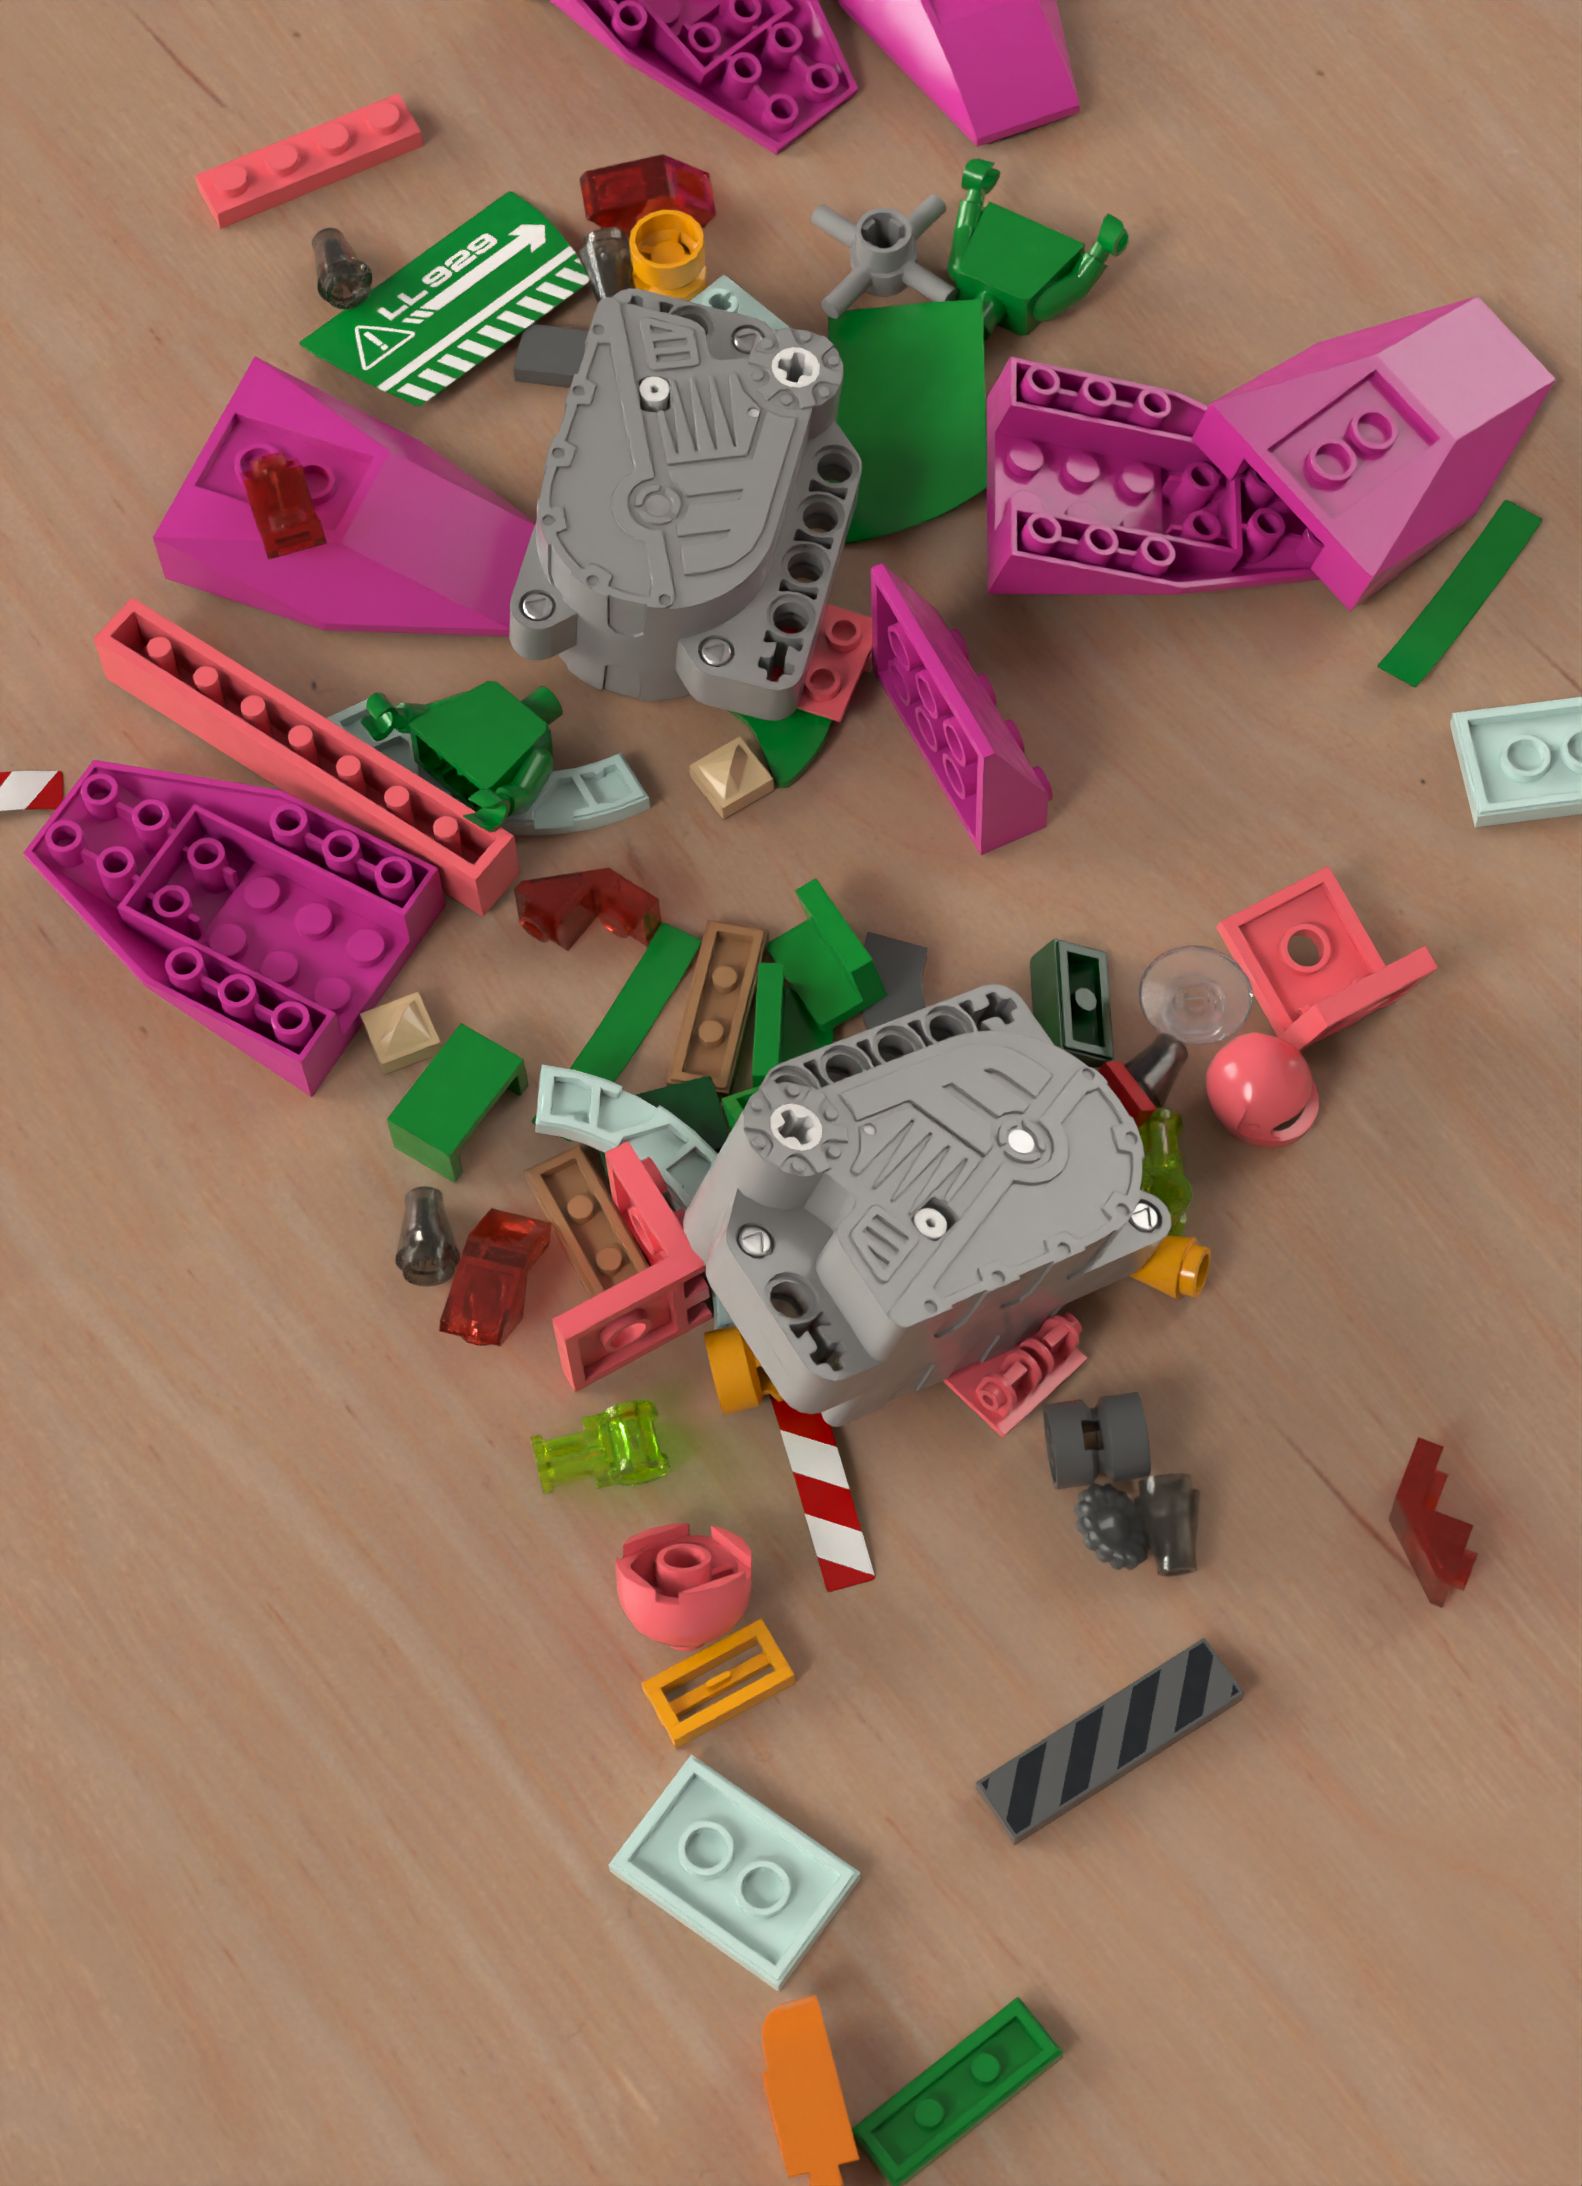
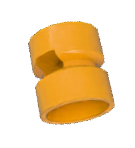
M660 210L649 213L636 223L631 230L629 242L634 289H642L691 301L708 287L706 265H704V234L700 224L692 216L678 210Z
M736 1325L704 1333L710 1367L723 1415L759 1407L763 1396L771 1394L778 1402L784 1401Z

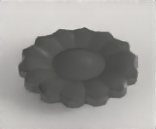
M1093 1483L1087 1490H1083L1078 1494L1079 1503L1074 1506V1513L1078 1517L1076 1527L1084 1535L1085 1546L1095 1551L1099 1561L1103 1563L1109 1562L1116 1570H1120L1123 1567L1133 1570L1139 1563L1141 1564L1148 1559L1147 1550L1152 1546L1148 1534L1150 1525L1143 1518L1141 1507L1132 1502L1127 1492L1118 1491L1110 1483L1103 1486Z

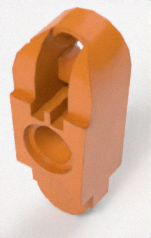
M815 1994L781 2003L767 2014L761 2028L766 2071L762 2072L763 2088L783 2167L786 2169L788 2179L808 2174L809 2186H844L838 2165L859 2160L822 2013Z

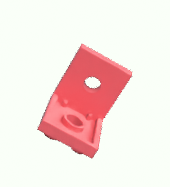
M1329 866L1224 919L1216 926L1278 1038L1293 1045L1300 1052L1330 1035L1334 1036L1353 1026L1360 1019L1373 1012L1396 1003L1438 969L1426 946L1385 966ZM1297 935L1305 936L1315 943L1318 949V960L1315 965L1301 966L1291 959L1288 953V941L1291 937Z
M628 1141L605 1152L612 1200L650 1267L552 1319L562 1370L575 1392L712 1319V1313L704 1302L705 1299L710 1297L709 1287L700 1274L706 1271V1265L693 1251L686 1234H684L683 1219L685 1218V1211L682 1208L674 1212L671 1210L662 1196L663 1193L667 1192V1187L659 1169L650 1157L640 1161Z

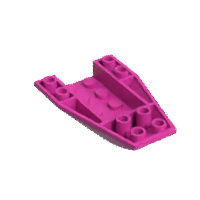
M837 0L841 8L977 147L1079 113V99L1056 0Z

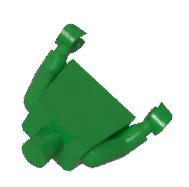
M976 158L968 161L963 171L961 186L962 189L968 191L965 201L960 200L947 265L948 275L956 283V289L958 290L956 301L982 299L984 341L990 337L997 325L1020 336L1029 335L1041 322L1051 321L1084 300L1108 267L1105 262L1109 255L1119 256L1127 248L1129 235L1124 228L1123 222L1107 213L1102 222L1096 243L1086 253L1084 252V243L993 202L989 201L986 207H983L985 195L993 190L1001 172L992 168L995 164L994 162Z
M487 681L469 691L427 704L399 703L394 707L383 693H374L367 700L366 708L372 715L364 716L361 724L372 739L377 742L388 737L393 729H396L399 733L411 734L414 761L464 805L475 811V813L466 814L462 817L489 832L498 830L506 818L528 811L553 771L551 730L548 725L562 716L563 710L557 697L544 686H540L521 701L496 681Z

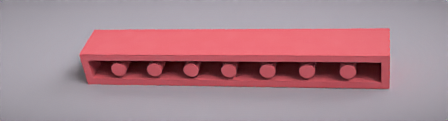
M133 597L93 638L106 679L286 793L437 867L443 892L480 916H485L521 874L514 835L501 827L494 832H489L462 817L466 814L475 813V811Z

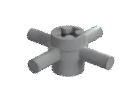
M931 194L908 217L892 208L870 210L861 216L857 224L852 223L824 204L818 206L811 217V223L850 248V266L852 268V272L821 302L823 311L829 317L837 319L865 291L874 296L889 297L899 294L908 285L934 302L955 301L958 290L917 264L918 246L916 240L946 211V205L943 200L937 195Z

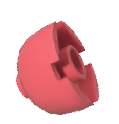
M674 1523L647 1529L629 1538L623 1544V1558L620 1560L617 1557L616 1580L620 1605L636 1630L660 1644L669 1645L676 1650L690 1651L698 1649L704 1644H708L732 1631L747 1610L752 1585V1550L743 1538L724 1528L711 1526V1537L689 1535V1523Z

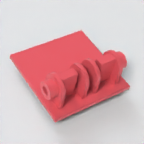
M827 604L797 709L841 722L862 671L869 673L872 668L871 617ZM793 628L779 629L788 634L799 633V631ZM774 666L771 682H778L784 669Z
M1064 1313L1061 1316L1052 1315L1044 1322L1038 1332L1016 1344L1012 1350L981 1363V1361H978L953 1372L943 1382L993 1430L1004 1438L1086 1362L1088 1358L1076 1348L1079 1344L1082 1326L1069 1313Z

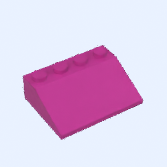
M883 563L871 567L872 670L980 855L1047 826L1048 801L1053 798L1048 778L1039 766L1031 767L1023 754L1025 750L1024 743L1017 726L1011 719L1004 721L996 709L997 700L990 681L983 673L976 675L969 664V652L963 636L957 628L949 630L938 610Z

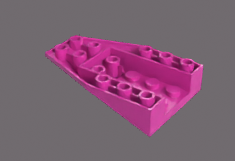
M549 0L624 62L775 155L852 98L858 91L856 82L818 0Z
M1476 296L1316 343L1211 402L1191 439L1230 482L1252 466L1323 543L1324 548L1311 566V570L1351 612L1474 517L1556 379L1488 306Z
M254 356L155 532L153 540L166 579L325 631L510 636L511 596L536 521L423 442Z
M1010 357L987 397V594H1188L1321 580L1311 570V566L1324 548V545L1252 466L1230 482L1191 439L1208 406L1178 391Z
M99 760L92 761L23 852L25 859L146 988L311 1097L363 1025L360 1013L375 1008L446 906L437 867L282 790Z

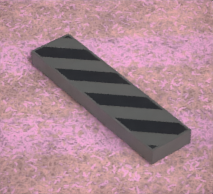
M1203 1638L977 1781L976 1790L1015 1846L1242 1701L1244 1692L1207 1640Z

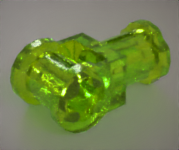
M1157 1108L1138 1129L1145 1155L1142 1161L1140 1190L1158 1197L1166 1205L1171 1215L1172 1225L1168 1235L1181 1236L1186 1224L1185 1212L1190 1207L1192 1198L1190 1182L1184 1176L1183 1153H1178L1177 1137L1183 1132V1120L1181 1115L1174 1113L1170 1109Z
M648 1400L627 1401L616 1404L602 1413L582 1417L584 1431L546 1440L540 1434L530 1436L543 1495L553 1493L555 1485L590 1477L595 1478L597 1489L614 1485H642L665 1476L670 1471L671 1464L667 1454L660 1451L654 1422L657 1421L659 1416L655 1403ZM631 1437L637 1439L638 1449L633 1448Z

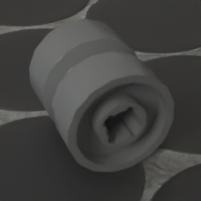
M1138 1392L1099 1397L1094 1408H1089L1082 1399L1043 1404L1047 1455L1052 1481L1056 1490L1092 1485L1098 1474L1104 1473L1111 1482L1150 1477L1151 1461L1148 1432ZM1095 1431L1098 1450H1085L1083 1434Z

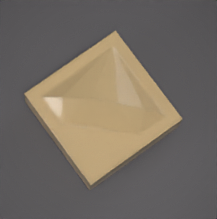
M740 736L689 765L690 777L723 820L774 791V779Z
M419 991L360 1013L362 1024L384 1075L435 1056L442 1048Z

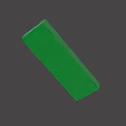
M1016 1997L852 2128L854 2140L890 2186H904L1063 2058L1064 2052L1022 2000Z

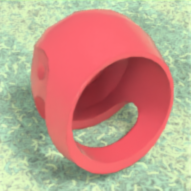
M1257 1032L1237 1036L1218 1050L1209 1064L1206 1074V1090L1212 1112L1223 1127L1240 1141L1258 1147H1283L1303 1137L1315 1121L1319 1109V1095L1316 1085L1312 1080L1310 1067L1302 1053L1283 1039ZM1303 1109L1301 1116L1293 1125L1284 1130H1273L1276 1126L1298 1115Z

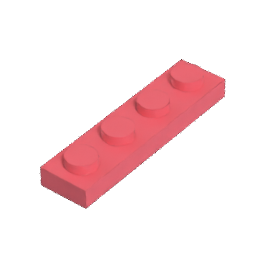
M398 93L195 175L199 192L221 229L424 145L421 130Z

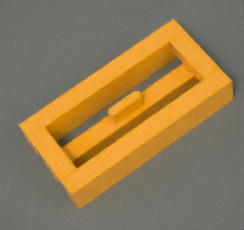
M761 1618L642 1682V1688L649 1703H652L662 1726H665L669 1738L676 1749L794 1685L795 1675ZM757 1644L760 1645L762 1653L717 1675L703 1685L668 1703L664 1696L665 1694ZM770 1667L774 1669L768 1675L679 1722L678 1717Z

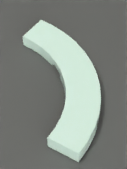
M368 699L327 717L331 722L461 802L414 761L411 734L399 733L396 729H393L389 736L377 742L372 739L361 724L364 716L372 715L366 708ZM619 753L604 760L577 768L552 771L532 807L524 813L506 818L501 828L512 835L520 836L558 835L590 830L619 822L650 809V801L622 753Z
M542 1065L535 1133L559 1136L577 1141L604 1153L628 1141L640 1161L647 1157L653 1160L667 1187V1192L662 1195L668 1200L675 1211L682 1208L686 1212L718 1153L692 1128L660 1105L656 1108L638 1096L622 1090L623 1086L577 1070ZM711 1288L714 1306V1330L735 1325Z

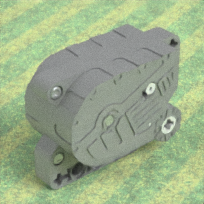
M630 288L622 290L612 296V298L607 297L600 300L585 341V353L579 372L574 374L565 401L564 417L558 435L553 438L544 465L540 499H537V520L511 596L510 642L513 649L520 656L529 660L541 661L558 654L567 664V669L592 687L601 691L605 689L620 695L640 698V701L654 702L692 695L697 701L705 705L763 720L777 721L785 719L794 713L801 698L855 511L862 471V462L858 453L837 424L844 373L843 363L837 349L834 348V344L825 336H819L808 330L791 329L788 327L773 332L765 322L753 317L642 289ZM827 480H836L841 483H829ZM817 528V529H823V530H825V531H827V532H825V533H816V532L811 531V530H809V529ZM807 578L812 580L813 582L801 583L795 579ZM793 628L799 631V633L788 634L779 629ZM774 666L784 669L778 682H771Z
M998 984L981 986L777 1064L771 1068L758 1091L751 1095L685 1212V1218L683 1219L684 1234H686L693 1251L704 1261L706 1277L711 1288L781 1397L790 1407L799 1412L808 1414L822 1413V1417L827 1424L840 1427L883 1408L887 1402L913 1390L919 1392L946 1380L953 1372L978 1361L983 1363L1012 1350L1016 1344L1038 1332L1044 1322L1050 1316L1058 1315L1065 1304L1135 1274L1146 1264L1170 1231L1172 1226L1171 1215L1166 1205L1158 1197L1140 1190L1142 1161L1145 1155L1142 1140L1133 1117H1129L1118 1097L1107 1085L1108 1081L1098 1071L1088 1067L1085 1063L1052 1043L1023 999L1010 988Z

